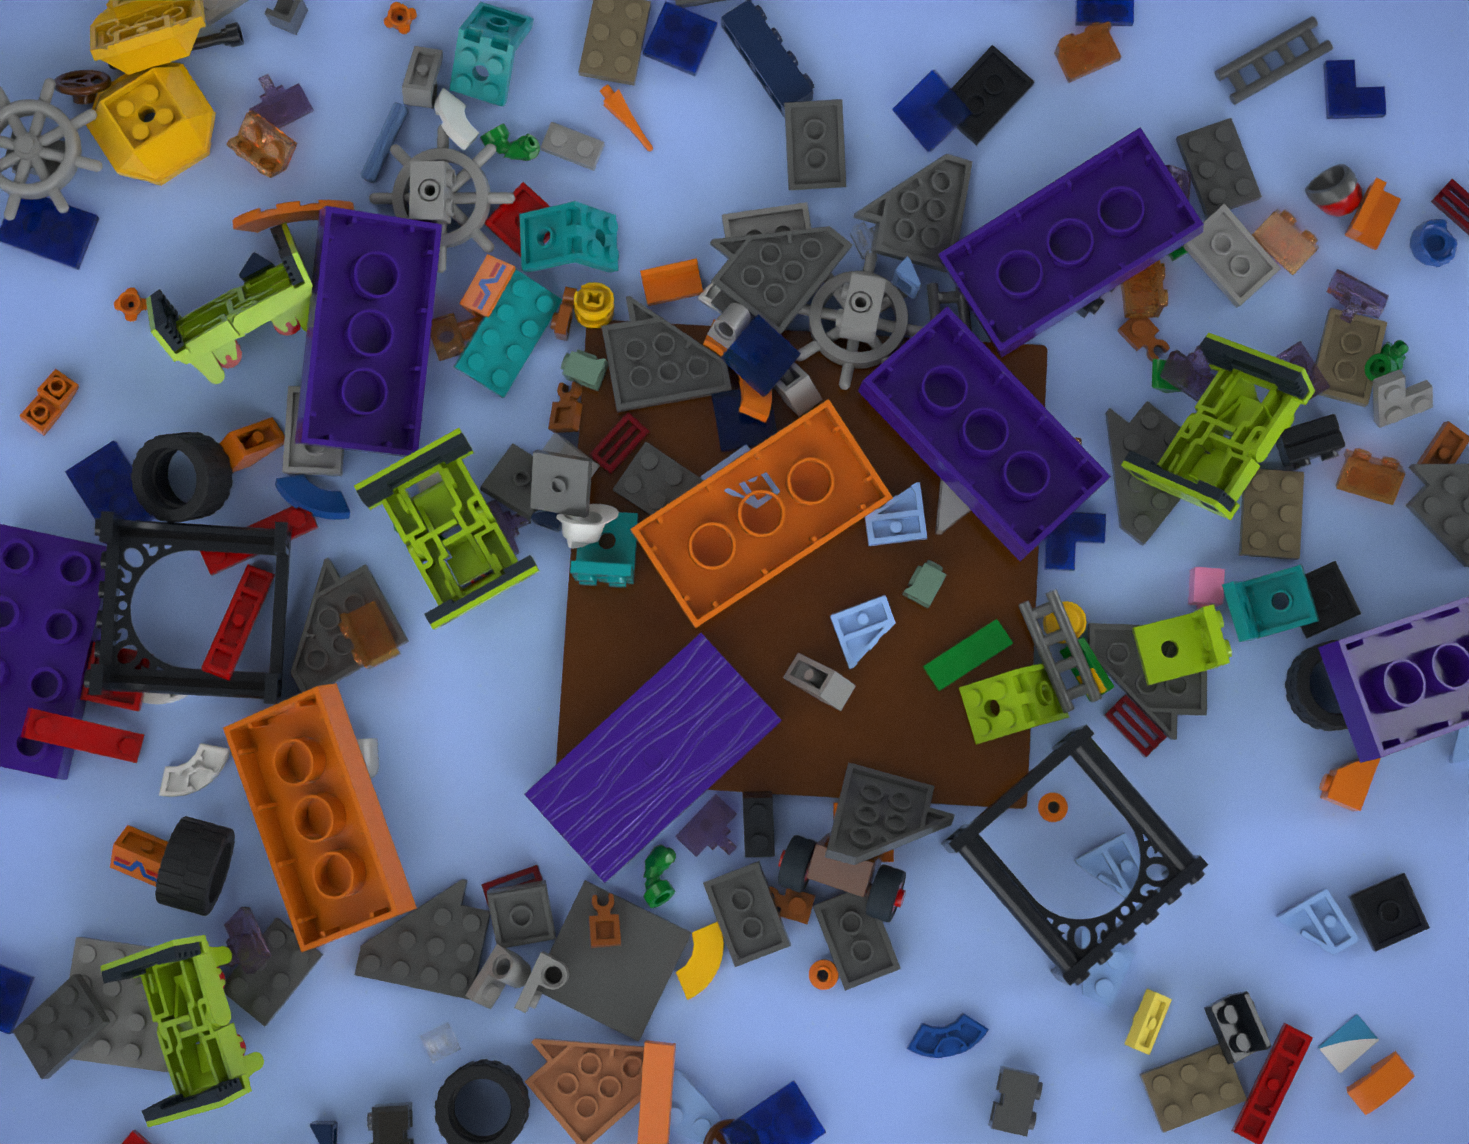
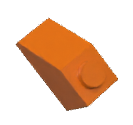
M273 417L229 432L219 444L228 455L230 466L234 473L252 466L284 445L285 435Z
M1358 758L1330 770L1329 774L1326 773L1321 780L1319 790L1322 793L1320 798L1351 811H1361L1380 758L1360 763Z

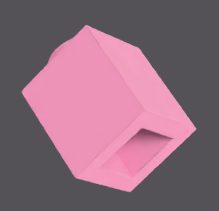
M1194 567L1191 569L1188 605H1197L1196 610L1213 604L1215 607L1222 605L1224 598L1222 584H1224L1225 569Z

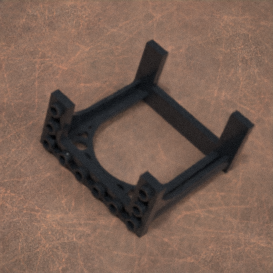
M101 511V518H96L95 536H99V541L107 544V551H102L100 561L101 569H105V581L100 580L98 591L99 598H103V610H98L96 620L97 628H101V640H96L94 650L95 658H99V664H91L90 670L86 669L84 676V687L89 688V694L107 695L113 694V691L253 698L264 699L266 704L280 703L292 527L288 522H275V529L125 520V517L115 512ZM143 544H150L149 548L158 547L157 553L154 556H149V552ZM165 545L172 546L168 549H165ZM134 548L141 553L143 564L140 567H132L127 563L125 559V551L127 549ZM181 551L277 556L269 673L234 671L229 681L201 669L172 666L153 656L140 642L134 630L131 617L133 593L145 571L163 557ZM121 566L132 573V579L128 583L122 581V578H125V574L121 570ZM122 601L127 603L125 610L119 608V603ZM118 615L124 616L120 620H118ZM121 628H125L128 631V638L116 644V641L120 639L122 634L118 633ZM127 645H134L137 648L136 657L126 664L119 662V651ZM142 658L149 660L150 668L141 665V669H135L142 661ZM159 666L160 668H162V669H164V670L161 671V670H156V669H157V667Z
M1087 724L1075 728L1052 747L1054 751L972 822L962 825L941 843L948 853L959 852L1053 962L1055 967L1050 971L1058 981L1069 986L1074 983L1078 986L1090 976L1088 970L1096 963L1102 965L1114 954L1111 950L1119 943L1125 945L1137 934L1134 930L1140 924L1148 925L1160 914L1157 910L1164 903L1168 905L1174 903L1182 895L1180 889L1188 883L1193 885L1205 875L1203 869L1208 866L1200 855H1193L1096 744L1091 738L1094 732ZM1069 755L1129 823L1137 839L1140 854L1137 879L1128 896L1113 910L1089 919L1066 918L1044 908L979 835L980 832ZM1151 846L1154 854L1159 852L1162 857L1149 858L1147 856L1148 848ZM1152 864L1163 865L1167 869L1161 874L1165 879L1159 881L1152 880L1147 876V868ZM1146 883L1150 886L1158 887L1155 890L1146 891L1147 896H1143L1140 892L1141 887ZM1132 902H1136L1139 904L1135 907ZM1123 906H1126L1129 909L1127 915H1123L1121 913V908ZM1047 918L1053 920L1052 924L1048 921ZM1100 923H1105L1107 931L1103 929L1098 939L1095 928ZM1062 924L1069 926L1066 935L1067 940L1062 937L1065 933L1058 929V926ZM1080 926H1085L1090 932V942L1084 949L1078 948L1074 939L1075 932Z

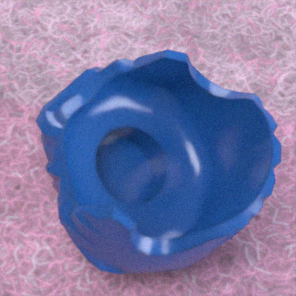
M1431 219L1417 226L1412 232L1409 246L1414 257L1420 263L1441 267L1444 264L1450 263L1455 257L1458 243L1457 239L1447 230L1446 220Z

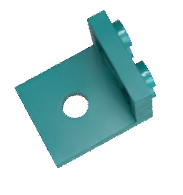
M480 2L459 28L449 90L504 107L508 97L515 51L531 31L534 18ZM481 65L485 67L489 76L479 75L476 71V66Z
M577 201L519 214L522 271L533 272L570 263H579L608 273L619 271L618 223L616 215ZM549 231L550 240L545 245L544 236Z
M619 512L617 518L604 525L601 536L609 533L616 539L615 545L612 548L603 549L600 547L599 541L577 548L576 561H571L570 570L575 581H579L580 585L596 586L597 581L609 583L611 587H626L627 583L634 584L637 540L630 529L638 524V513Z
M1301 564L1250 580L1232 581L1222 584L1239 642L1252 641L1319 621ZM1280 592L1285 593L1289 598V605L1283 610L1277 609L1273 604L1274 596Z

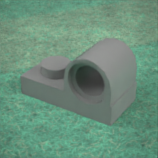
M414 46L402 85L404 104L434 108L437 97V77L443 60L442 50Z
M731 303L714 321L707 335L755 368L770 351L772 343L749 327L751 315L747 308L739 303Z
M497 944L465 996L473 1002L491 1009L506 984L514 988H521L526 984L531 974L530 965L517 953Z
M540 952L514 1008L524 1013L530 1007L535 1009L543 993L538 990L540 985L551 990L559 989L565 985L570 975L566 963L549 953ZM550 966H556L562 971L560 982L554 983L548 980L546 973Z

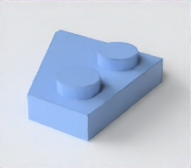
M1081 928V949H1084L1090 942V932ZM1116 945L1111 950L1114 954L1104 964L1099 965L1096 963L1088 970L1090 976L1082 982L1083 995L1110 1008L1136 954L1119 945Z

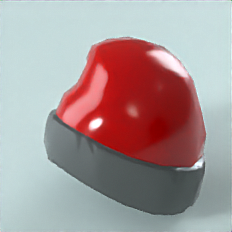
M1338 164L1325 170L1305 188V192L1313 204L1317 205L1324 213L1336 217L1351 214L1358 208L1363 199L1362 188L1357 182L1354 172L1344 164Z

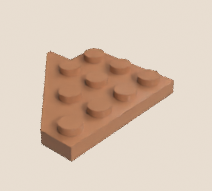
M535 1038L531 1042L547 1062L531 1075L525 1083L576 1144H592L640 1102L644 1046Z

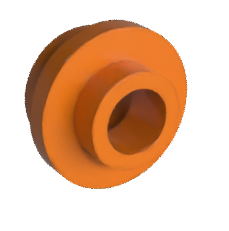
M1052 792L1041 797L1038 803V812L1044 820L1058 822L1066 816L1068 804L1062 795ZM1052 801L1058 804V811L1056 813H1051L1048 810V805Z
M821 959L810 967L809 980L814 987L827 990L837 983L839 973L833 962ZM820 970L827 971V980L819 978L818 972Z

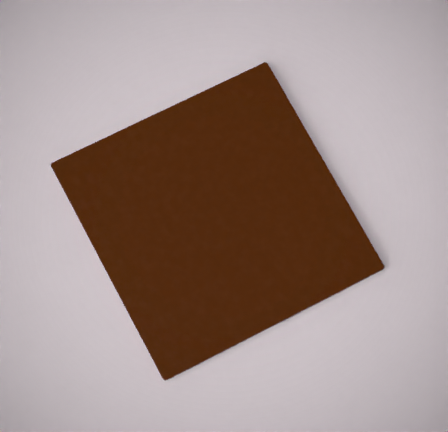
M612 320L607 325L626 321ZM672 324L702 345L711 327L705 325ZM586 327L584 352L595 355L598 359L604 358L608 362L602 327ZM765 329L761 336L770 341L772 347L762 359L763 363L766 364L783 351L809 375L823 399L811 410L826 400H830L892 497L898 496L914 483L920 482L927 539L868 546L864 517L697 628L693 627L638 541L636 546L634 584L627 583L626 587H611L609 583L597 581L596 586L580 585L579 581H575L570 573L571 561H576L577 548H571L556 764L693 639L702 633L782 720L777 727L708 790L731 792L772 791V794L839 798L849 762L934 786L931 804L989 807L1029 772L1031 728L976 744L959 688L1015 669L1033 665L1034 642L1018 604L1029 600L1031 607H1036L1039 545L1023 560L1019 561L972 511L968 512L941 535L935 534L940 477L858 392L862 381L881 364L869 368H854L851 385L847 390H843L839 386L842 366L829 360L820 351L803 361L795 359V352L813 341L809 331L785 330L779 337L770 329ZM876 335L882 344L890 338V336ZM904 337L901 346L912 337ZM839 338L833 343L846 350L848 339ZM859 342L858 352L872 350L868 343ZM982 342L1045 407L1047 347L1044 345L1023 344L1001 358L991 342ZM728 363L727 367L732 392L617 413L608 366L599 391L582 386L581 404L583 406L579 425L578 449L590 457L589 453L627 412L645 426L650 433L612 475L599 466L591 477L590 504H604L616 508L619 512L638 513V523H640L650 515L614 492L613 488L645 442L700 478L747 444L751 450L800 417L786 405L772 385V404L766 423L739 412L741 404L740 379L734 367L729 366ZM630 421L600 452L599 456L601 458L633 425ZM637 429L607 463L610 465L641 431ZM609 533L603 534L599 539V545L603 549L612 548L616 542L615 537ZM927 560H930L943 567L942 572L946 574V577L927 609L902 594L905 589L909 588L908 583L917 566L922 567ZM886 595L895 624L887 633L881 636L871 650L866 652L854 668L849 669L829 615ZM998 619L1013 644L938 692L923 666ZM798 653L836 671L856 686L841 711L818 700L783 678ZM992 700L990 709L996 716L1000 712V706L997 701ZM1028 792L1009 808H1025L1027 806Z

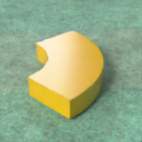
M718 921L692 932L694 943L692 956L684 967L676 971L687 1000L703 991L713 980L720 967L724 940Z

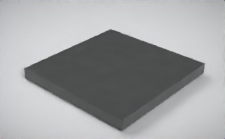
M585 880L549 952L555 958L566 963L570 973L569 979L559 989L551 990L540 985L538 990L543 992L542 994L639 1041L691 932L613 894L615 904L614 908L610 911V915L619 914L621 946L591 948L589 916H598V912L592 906V897L597 895L598 904L606 906L609 903L608 896L612 893ZM556 966L548 968L546 973L548 980L554 983L560 982L562 971Z

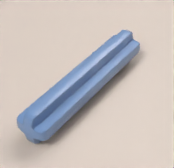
M397 102L393 104L361 171V177L371 183L376 182L390 152V148L394 144L408 114V109L405 105Z

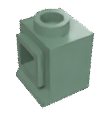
M578 349L577 352L571 351L570 354L566 353L561 369L566 380L577 382L582 386L599 391L609 365L606 359H598L597 356Z
M927 560L922 567L918 565L908 583L909 588L905 589L902 595L928 609L946 577V574L942 572L943 567L930 560Z

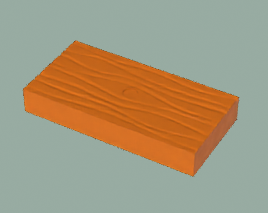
M828 399L632 527L630 531L693 627L697 628L893 499V497ZM767 472L780 490L777 495L771 492L772 489L761 474ZM757 477V480L754 482L747 481L749 479ZM745 482L752 492L746 494L739 484ZM730 488L745 497L743 499L737 496L734 497L724 492V490ZM752 495L757 500L765 495L772 497L757 509L745 503Z
M337 683L316 686L223 727L301 953L417 909Z

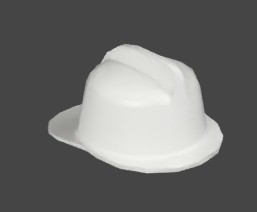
M590 504L589 515L586 518L558 514L556 518L562 523V534L567 539L568 547L574 549L598 542L604 525L617 518L619 511L609 505Z

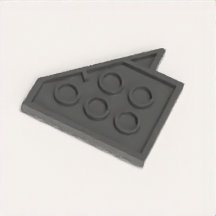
M1411 464L1408 468L1425 485L1406 504V507L1464 567H1469V464Z
M330 558L324 559L291 669V675L301 693L316 686L335 684L409 642L366 564L340 578Z

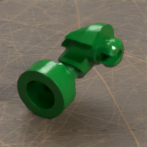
M504 123L480 137L484 146L494 144L498 154H505L503 158L530 161L536 158L540 152L538 140L530 134L521 136L516 141L509 142L510 132Z
M1396 340L1394 344L1387 341L1382 346L1380 353L1372 355L1367 360L1364 369L1366 377L1373 381V379L1401 370L1406 359L1404 354L1409 350L1408 345L1402 340Z
M662 844L655 846L644 861L645 872L643 878H646L644 883L646 892L643 897L650 908L661 906L675 893L668 880H661L660 875L670 867L671 863H674L676 853L672 848H666Z

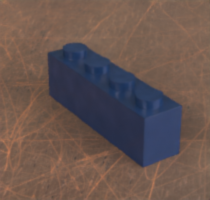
M746 0L721 17V27L785 118L784 102L813 100L814 84L806 73L802 75L797 68L799 64L794 54L790 50L786 52L781 45L783 40L779 32L774 27L770 29L765 21L767 17L763 9L759 5L754 6L751 0Z

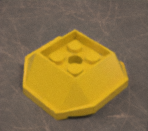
M109 0L106 4L107 9L100 13L90 25V52L94 61L102 60L128 75L190 56L200 28L206 26L203 0Z
M168 62L130 75L125 73L112 81L109 88L97 93L92 109L97 113V117L92 122L86 124V126L119 175L162 186L209 156L216 113L184 64ZM155 113L153 120L144 122L147 114Z

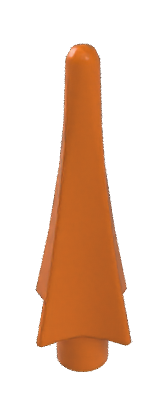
M609 85L604 86L599 91L605 98L603 106L634 134L647 151H652L653 146L636 122L620 90L618 89L614 92Z

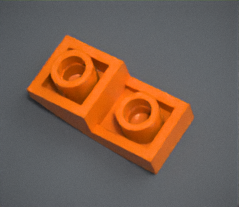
M55 369L37 389L38 395L19 415L20 419L45 436L67 408L79 389V385Z
M1395 1051L1372 1065L1369 1074L1347 1087V1093L1366 1116L1398 1093L1415 1075Z

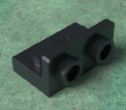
M1247 991L1229 994L1204 1007L1228 1064L1236 1063L1256 1051L1267 1050L1271 1047L1267 1032Z

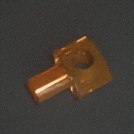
M454 312L432 319L431 338L439 361L461 355L465 348L464 342L470 340L484 317L483 315L458 323ZM445 331L454 334V338L447 343L439 340V336Z

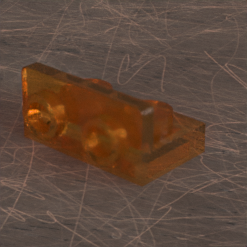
M1109 21L1103 24L1095 22L1084 29L1085 32L1076 36L1074 33H1071L1059 40L1054 54L1068 83L1120 61V52L1109 32L1112 27Z
M252 110L246 113L238 135L229 139L226 145L237 156L245 159L257 168L261 174L272 178L287 169L298 143Z
M1276 209L1252 236L1264 250L1290 274L1294 275L1319 249V246L1316 244L1319 240L1307 229L1302 232L1295 225L1297 222L1296 218L1284 209L1281 212Z
M1160 260L1121 283L1124 318L1159 317L1163 308L1167 307L1168 291L1163 288L1165 265L1160 263Z
M1355 448L1354 451L1346 449L1344 453L1345 461L1336 482V488L1393 505L1406 474L1403 467L1399 465L1400 462L1387 456H1383L1382 459L1372 457V453L1360 448Z
M372 601L352 612L340 614L342 620L339 623L340 630L346 640L351 638L355 647L351 652L359 666L363 664L365 668L370 670L401 654L376 601Z

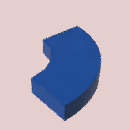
M304 474L276 478L275 487L280 495L293 507H300L312 512L313 516L332 520L349 519L350 510L341 491H329L318 488L309 482Z
M962 1013L954 1022L946 1026H930L921 1023L907 1049L921 1056L931 1058L950 1057L966 1052L981 1041L989 1029Z

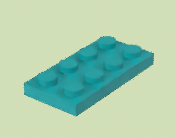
M516 269L489 318L485 316L482 318L453 367L499 397L504 398L551 321L553 313L560 306L562 299Z

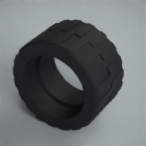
M182 432L155 436L154 439L144 443V446L136 453L135 460H133L131 473L133 492L140 506L157 520L175 523L211 516L215 511L222 508L230 495L229 492L233 483L230 459L219 443L214 441L212 437L203 435V433ZM178 450L190 459L196 472L195 492L188 503L181 501L175 495L168 479L170 461Z
M1330 640L1307 648L1293 660V664L1286 674L1287 702L1289 701L1291 710L1294 714L1296 713L1303 723L1324 731L1348 729L1343 714H1334L1323 710L1315 702L1310 691L1311 672L1314 666L1322 661L1318 647L1338 640Z
M188 816L181 818L170 836L161 861L156 882V901L159 904L202 916L210 914L222 891L230 867L235 843L233 829Z
M488 1059L472 1061L457 1069L445 1080L444 1085L440 1087L437 1093V1100L435 1101V1122L439 1127L438 1130L441 1136L446 1139L448 1144H511L523 1130V1126L529 1116L530 1099L528 1098L527 1086L524 1085L521 1076L509 1065L506 1066L500 1061H490ZM489 1079L495 1081L504 1088L509 1096L511 1104L509 1119L506 1125L495 1134L489 1136L474 1135L468 1132L456 1117L455 1100L457 1094L465 1084L472 1080Z

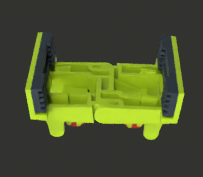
M286 222L270 228L283 263L244 282V285L225 292L184 317L178 315V311L174 310V306L170 305V301L166 300V296L162 295L160 289L146 298L150 332L174 362L180 361L186 365L191 363L211 383L219 384L225 378L222 368H233L241 361V347L235 339L244 337L245 333L253 331L270 320L275 330L285 336L297 333L301 327L307 332L309 304L313 285Z
M1208 333L1199 347L1202 348L1201 351L1205 359H1207L1210 368L1218 371V373L1194 408L1197 412L1191 413L1187 417L1158 464L1152 459L1130 450L1121 466L1139 481L1231 520L1240 507L1237 500L1260 468L1258 463L1266 459L1284 429L1292 425L1294 413L1299 405H1306L1314 394L1315 389L1305 368ZM1254 384L1270 390L1262 403L1259 402ZM1223 435H1227L1231 437V439L1223 437Z
M460 428L453 430L354 485L361 501L369 510L383 504L436 600L438 606L424 614L433 630H437L540 572L531 555L518 561L462 460L474 452ZM439 472L442 478L441 482L413 497L407 491V488ZM458 525L461 526V531L443 541L441 540L440 535ZM491 569L494 571V572H492V573H490V574H488V575H486V576H485V574H484V573L490 571ZM479 576H483V578H481V579L477 580L476 582H474V579H475V578H477V577H479ZM470 581H471V583H472V584L468 585V586L465 587V588H462V587H461V586H463L464 584H466V583H468V582H470Z
M205 935L171 940L100 966L104 984L141 977L153 1022L158 1023V1040L176 1094H172L168 1098L142 1110L148 1128L221 1108L252 1091L249 1077L264 1065L263 1056L259 1052L249 1053L244 1056L246 1052L245 1042L236 1033L234 1022L230 1023L231 1011L224 993L225 975L218 966L225 965L231 961V950L226 946L209 947Z

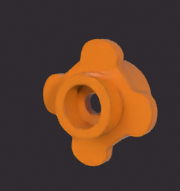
M394 2L388 10V16L384 18V24L387 28L393 27L399 30L401 34H407L410 32V24L412 20L416 19L417 13L413 8L408 9L404 4ZM399 16H402L403 19H402V20H398V17H399Z
M130 287L115 300L114 308L117 311H122L127 321L134 322L142 310H147L146 299H142L138 295V291ZM133 302L134 306L129 307V303Z

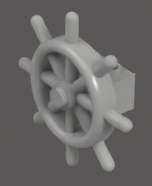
M47 78L44 81L39 100L25 99L10 103L0 86V134L8 125L13 130L11 138L0 136V148L7 149L6 155L0 159V189L9 194L4 211V217L9 221L15 219L21 199H40L50 196L57 210L60 213H66L69 210V206L60 190L71 181L78 167L94 172H99L102 169L100 161L81 156V140L77 129L96 119V111L88 109L69 119L60 109L50 104L56 82L52 78ZM34 115L29 132H27L19 118ZM46 117L59 125L41 135ZM11 167L12 172L16 174L14 182L5 178L1 172ZM29 174L38 175L41 180L36 183L26 184Z
M441 125L438 127L437 148L423 151L413 158L399 145H392L390 148L391 154L403 165L395 180L393 193H372L369 197L372 204H393L396 217L442 224L438 273H443L446 270L447 248L460 245L471 238L485 252H492L494 244L480 230L488 217L491 204H512L515 201V196L511 192H490L488 180L481 169L496 153L495 145L487 144L473 159H470L459 151L449 149V136ZM449 163L457 164L463 167V169L456 175L455 170L452 169ZM472 178L476 192H457ZM457 204H475L471 216L468 218ZM452 217L461 227L447 233V224H451Z
M871 251L866 254L863 271H850L836 276L831 273L816 292L811 305L806 304L798 313L809 316V329L813 341L797 350L794 355L795 359L803 361L820 351L829 360L842 366L839 386L843 390H847L850 387L854 368H869L883 363L899 349L905 335L913 337L923 328L922 326L908 324V311L904 298L908 295L897 289L887 279L874 274L877 254ZM834 296L843 309L835 310L825 308L824 306ZM892 307L895 321L879 318L881 312ZM821 319L836 321V327L825 333ZM876 330L892 332V335L882 344L876 336ZM839 338L848 339L846 350L833 342ZM859 342L868 343L872 350L858 352Z

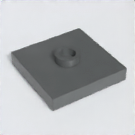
M512 443L480 488L482 492L529 521L532 514L537 511V509L530 508L533 456Z
M535 450L533 452L530 508L586 518L589 515L592 459Z
M546 880L487 890L496 945L499 944L508 948L556 939Z

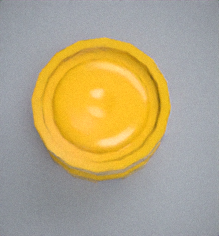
M598 282L581 285V289L574 294V313L578 323L588 328H601L612 321L614 316V295L609 287Z
M1063 601V606L1076 637L1079 638L1086 628V615L1076 603ZM1054 613L1043 618V629L1046 634L1060 629ZM1063 640V641H1060V642H1058V643H1060V644H1066V641Z

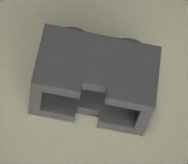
M1000 1066L996 1090H999L998 1092L1001 1093L999 1102L993 1101L988 1124L991 1129L1026 1137L1028 1130L1034 1129L1036 1122V1112H1033L1034 1101L1040 1099L1043 1083L1039 1082V1076L1036 1073Z

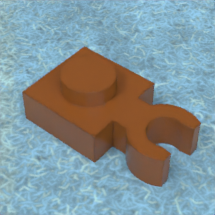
M565 286L559 313H553L551 329L554 330L556 339L568 340L574 315V294L577 291L575 288Z
M1141 310L1136 312L1117 330L1136 351L1144 347L1147 358L1151 362L1153 359H1159L1154 353L1155 347L1161 348L1165 353L1170 349L1166 341L1154 337L1160 330Z
M561 382L557 389L560 401L552 402L548 429L554 433L579 432L583 404L576 400L581 396L582 386L577 382H572L571 390L569 391V386Z
M769 886L774 894L776 906L781 908V917L808 924L816 895L805 892L800 893L791 889H786L785 895H781L776 888Z
M609 894V903L606 906L598 904L597 895L592 897V906L598 912V916H589L591 948L621 946L619 914L610 915V911L614 908L615 904L613 894Z

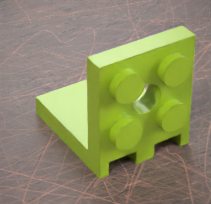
M1214 604L1202 607L1190 614L1132 628L1147 686L1215 669L1230 663L1229 657H1232L1229 641L1223 638L1221 628L1224 627L1223 617L1219 610L1216 611ZM1165 641L1173 642L1176 645L1177 653L1173 658L1164 656L1161 651L1162 644Z
M1043 663L1015 669L959 688L976 744L1069 718L1068 712L1063 713ZM992 700L997 701L1000 706V712L997 716L990 709Z

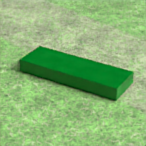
M998 619L924 665L923 669L939 692L1012 645L1013 642Z

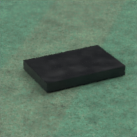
M992 45L935 105L934 109L977 146L1030 90L1035 82Z

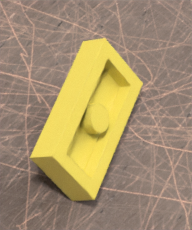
M1146 989L1139 1009L1133 1017V1024L1124 1045L1150 1055L1172 999Z

